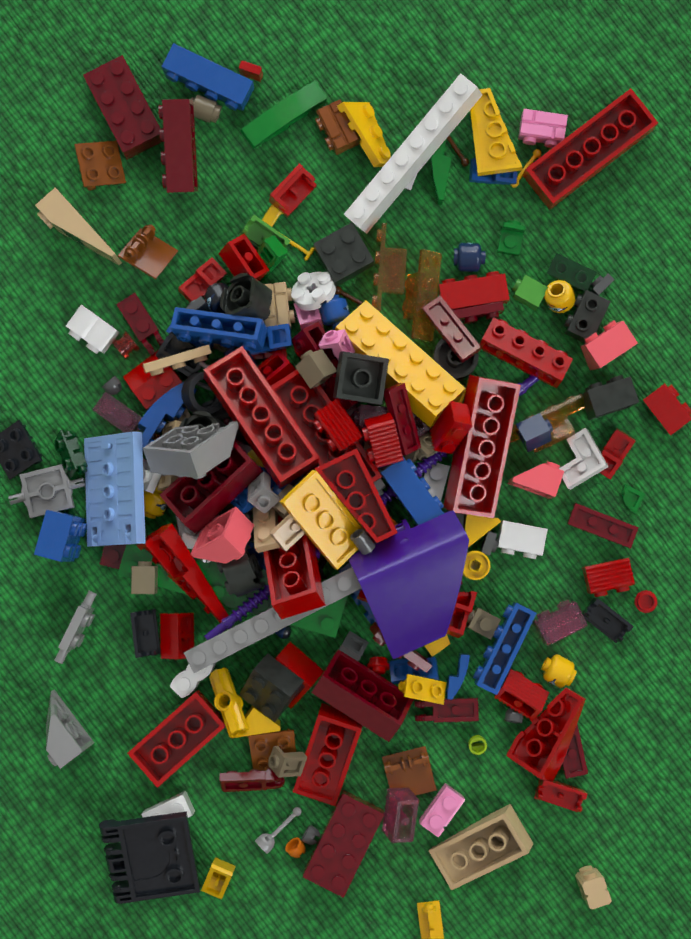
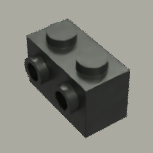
M587 290L583 295L578 294L574 303L576 310L573 315H568L564 324L567 327L564 334L586 343L584 339L597 332L611 301Z

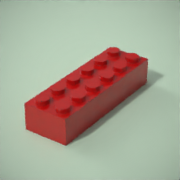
M630 88L528 166L522 176L550 210L651 133L658 125V121Z
M243 346L204 369L205 381L231 419L238 421V429L279 489L318 465L320 457Z
M295 370L270 386L320 457L319 466L357 448L373 483L382 478L374 463L369 461L367 453L359 442L338 454L336 450L332 452L326 443L328 438L324 432L319 433L313 424L315 420L313 417L314 413L331 402L320 385L310 389L299 371Z
M469 375L463 404H467L469 407L473 427L470 428L471 430L468 431L467 436H464V439H462V442L454 451L443 508L460 514L488 518L495 517L521 387L520 384Z
M278 515V524H279V523L283 520V518H281V517ZM306 534L287 551L282 550L280 547L263 552L271 604L281 620L326 606L315 545Z

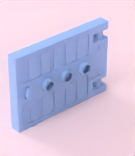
M126 432L84 438V454L88 465L86 468L87 472H85L87 547L145 544L142 432Z

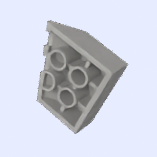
M238 421L230 422L226 427H220L219 423H214L199 429L198 425L171 429L143 448L151 473H158L163 476L193 477V479L205 477L208 471L230 457L239 426Z
M54 689L50 693L46 722V751L49 753L47 755L49 761L54 766L58 765L61 769L95 742Z

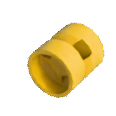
M480 551L467 552L463 576L471 580H481L486 577L490 570V560Z

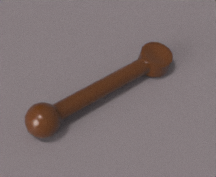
M448 136L447 140L461 159V165L464 167L468 166L469 160L464 158L454 141Z
M336 286V295L340 294L358 305L363 303L342 291L341 287Z

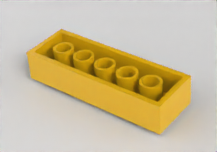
M368 301L363 302L335 327L336 331L346 330L355 353L389 359L385 388L387 389L397 383H405L412 412L430 428L436 423L450 401H460L465 387Z

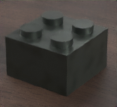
M353 222L313 243L314 251L326 272H329L335 286H339L374 266V259Z
M344 351L340 352L333 398L382 405L389 359Z
M623 375L611 378L606 382V385H602V382L589 385L585 388L586 392L580 395L588 420L602 417L639 403L631 377L624 378Z
M267 653L253 669L239 696L261 711L266 717L276 722L289 706L304 680Z

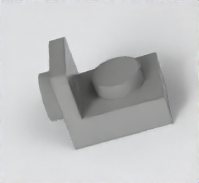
M266 472L260 474L248 485L247 501L262 513L268 512L280 501V497L271 491V476Z

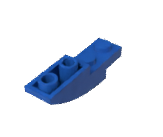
M184 382L162 395L148 409L138 423V429L144 432L142 434V451L145 446L154 441L153 437L156 432H162L167 423L164 419L172 422L175 418L180 419L186 409L183 406L184 402L181 393Z

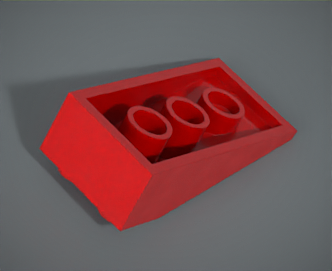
M322 703L305 752L307 760L301 776L297 777L293 793L336 806L363 725L333 706Z

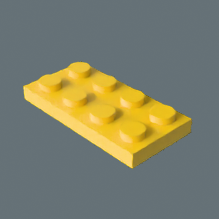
M312 470L279 501L334 569L338 570L358 550L350 537L361 526L317 471Z

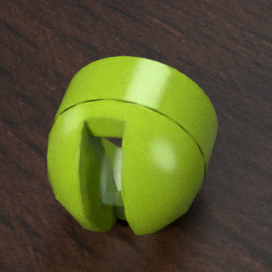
M474 735L469 739L468 746L473 754L480 755L486 751L487 743L482 736ZM478 741H482V742H483V743H475V744H472L473 742H478Z

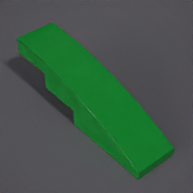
M313 81L243 127L241 133L254 149L286 131L291 124L307 116L309 111L325 103L328 97L316 81Z
M446 139L430 157L432 184L438 205L443 203L452 159L450 156L443 155Z

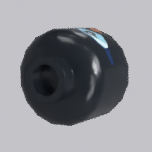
M225 283L212 284L206 290L204 300L212 312L226 314L220 307L222 291L224 288H229Z

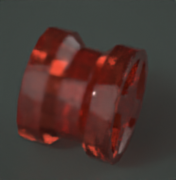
M127 331L123 333L122 338L119 340L115 339L112 342L125 359L130 357V353L133 351L137 352L140 349Z

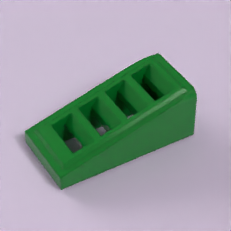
M275 235L265 239L257 250L270 270L263 279L270 275L288 253Z

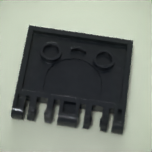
M187 811L122 821L110 819L104 820L99 824L102 841L108 843L104 848V852L106 853L107 867L110 872L109 876L111 881H116L111 885L115 903L123 904L200 892Z

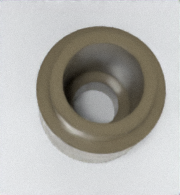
M198 94L196 98H191L194 101L195 118L211 123V121L217 122L222 106L217 105L216 101Z

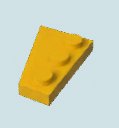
M342 102L337 105L341 113L344 111L349 118L348 126L351 131L355 130L360 136V145L373 167H383L391 158V153L386 146L382 129L377 123L375 112L370 102Z

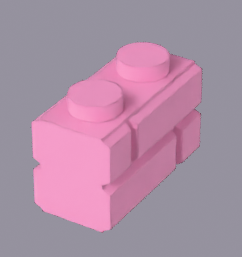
M523 109L518 140H523V143L527 145H535L536 142L545 143V147L553 148L565 139L568 115Z
M445 783L420 817V824L439 837L444 831V826L446 827L465 801L464 796Z

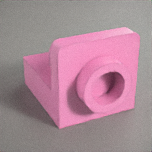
M294 303L301 330L318 321L324 329L319 309L311 311L301 310Z
M345 329L326 332L319 343L320 349L332 348L333 355L337 360H339L340 352L355 353Z

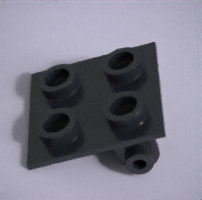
M20 420L0 433V464L9 480L33 464L36 465L43 461L41 458L43 456L42 453H39L37 447H35L36 443L31 441L33 437L29 435L26 425H23Z

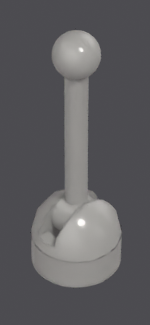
M295 807L293 813L272 834L264 833L255 840L266 854L274 847V837L293 818L301 815V809Z

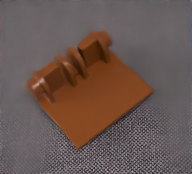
M117 141L74 144L83 187H87L88 191L95 190L96 186L126 183Z
M149 224L145 225L143 229H139L118 254V257L152 278L157 279L177 254L178 250L155 237L156 229L153 225Z
M290 728L278 732L248 736L253 770L266 772L270 768L268 760L273 746H279L284 753L296 752L295 732L290 730Z
M426 746L382 757L393 801L437 790Z

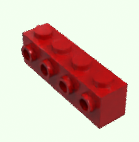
M494 317L479 344L482 350L555 388L562 382L573 360L564 351L555 350L548 346L545 341L536 340L530 337L527 332L520 329L517 330L509 326L506 321Z

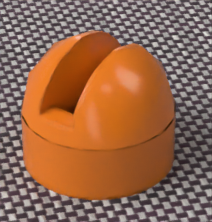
M296 837L287 843L285 850L291 857L300 858V855L305 853L306 848L300 838Z

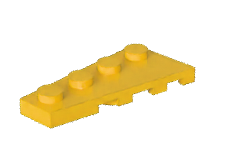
M479 89L482 96L470 109L478 176L522 171L521 162L510 140L505 123H503L491 89Z

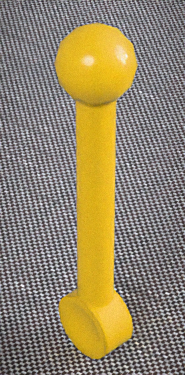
M539 149L533 151V156L517 176V184H510L511 187L516 188L519 185V180L522 178L525 169L536 158L541 156Z

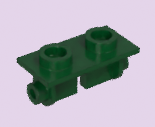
M556 253L547 271V274L566 281L583 291H588L597 273Z
M60 430L54 440V446L61 455L63 470L72 479L77 471L79 474L87 472L86 468L88 465L82 452L74 454V451L81 449L76 434H73L72 431L63 433Z

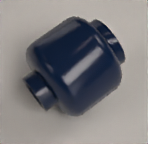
M460 243L458 248H454V266H457L459 271L478 272L481 264H485L486 251H481L479 243Z

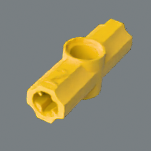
M227 668L216 669L209 676L215 693L214 705L216 709L221 711L229 737H241L249 730L242 710L243 699L236 693L229 670Z

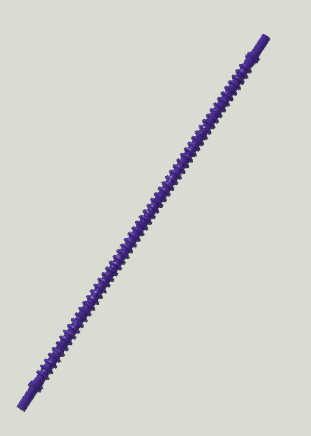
M530 375L522 383H518L521 385L519 396L525 394L527 389L539 379ZM438 452L427 459L422 458V463L417 462L418 466L416 467L415 474L421 478L422 473L426 474L427 469L431 470L432 465L436 466L437 461L441 462L442 457H447V453ZM387 486V491L383 490L384 494L380 496L385 506L387 501H392V497H397L389 486ZM315 547L316 556L320 559L319 555L321 552ZM265 584L264 589H258L259 593H253V598L248 597V602L243 601L242 606L238 605L236 611L233 609V613L230 616L222 619V622L204 635V637L209 640L227 629H231L238 620L242 621V617H247L248 612L252 613L253 608L257 609L259 603L262 605L264 599L268 600L270 595L269 585Z

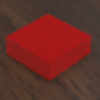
M246 61L240 62V75L261 82L263 71L260 66Z

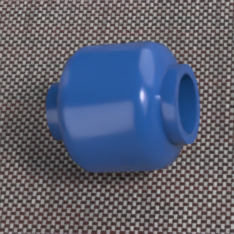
M334 295L328 303L325 300L320 304L319 311L323 324L325 326H332L334 330L340 322L350 315L346 299L339 297V295Z

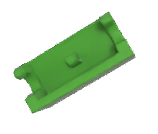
M255 215L250 217L239 236L245 234L257 249H259L265 239L273 235L276 236L284 247H287L291 241Z

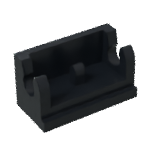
M171 331L155 356L162 359L198 347L190 342L178 340ZM193 359L186 361V366L177 370L189 377L194 373L200 372L202 366H200V362L194 363Z
M593 598L580 615L615 643L621 642L624 639L625 633L630 632L634 627L598 598Z
M156 609L131 612L135 658L161 654Z

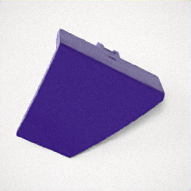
M453 510L413 528H410L407 520L403 519L401 520L402 523L395 525L397 534L375 544V548L370 553L363 555L361 552H357L349 558V562L393 659L446 636L456 605L469 544V538Z

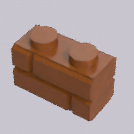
M341 99L318 109V118L315 119L318 129L320 131L324 130L327 136L324 140L330 151L334 150L336 155L360 144L357 132L355 130L351 131L348 126L350 120L344 111L341 113L337 108V105L342 103Z

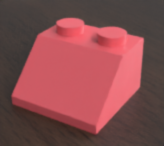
M613 320L603 327L605 331L597 335L595 332L584 339L586 344L581 346L590 370L602 368L638 344L624 321L616 323Z
M547 461V463L538 465L509 479L507 484L550 499L556 497L564 471L559 469L560 465Z
M234 507L212 519L201 529L191 555L194 558L223 564L234 559L238 560L245 553V547L251 538L254 524L237 507Z

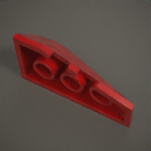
M565 688L547 705V709L539 717L531 721L532 724L527 729L521 731L516 736L506 756L541 780L554 781L564 762L586 699L569 688Z

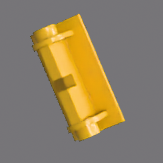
M407 674L406 680L401 681L398 688L404 693V697L444 705L447 682Z
M439 900L417 903L421 939H444Z

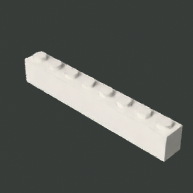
M460 73L344 215L367 234L481 98L482 94L478 87Z

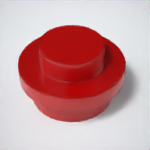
M640 591L634 599L635 607L643 613L652 612L657 606V597L651 591Z
M385 657L370 658V663L367 664V668L377 674H384L385 671L390 669V664Z

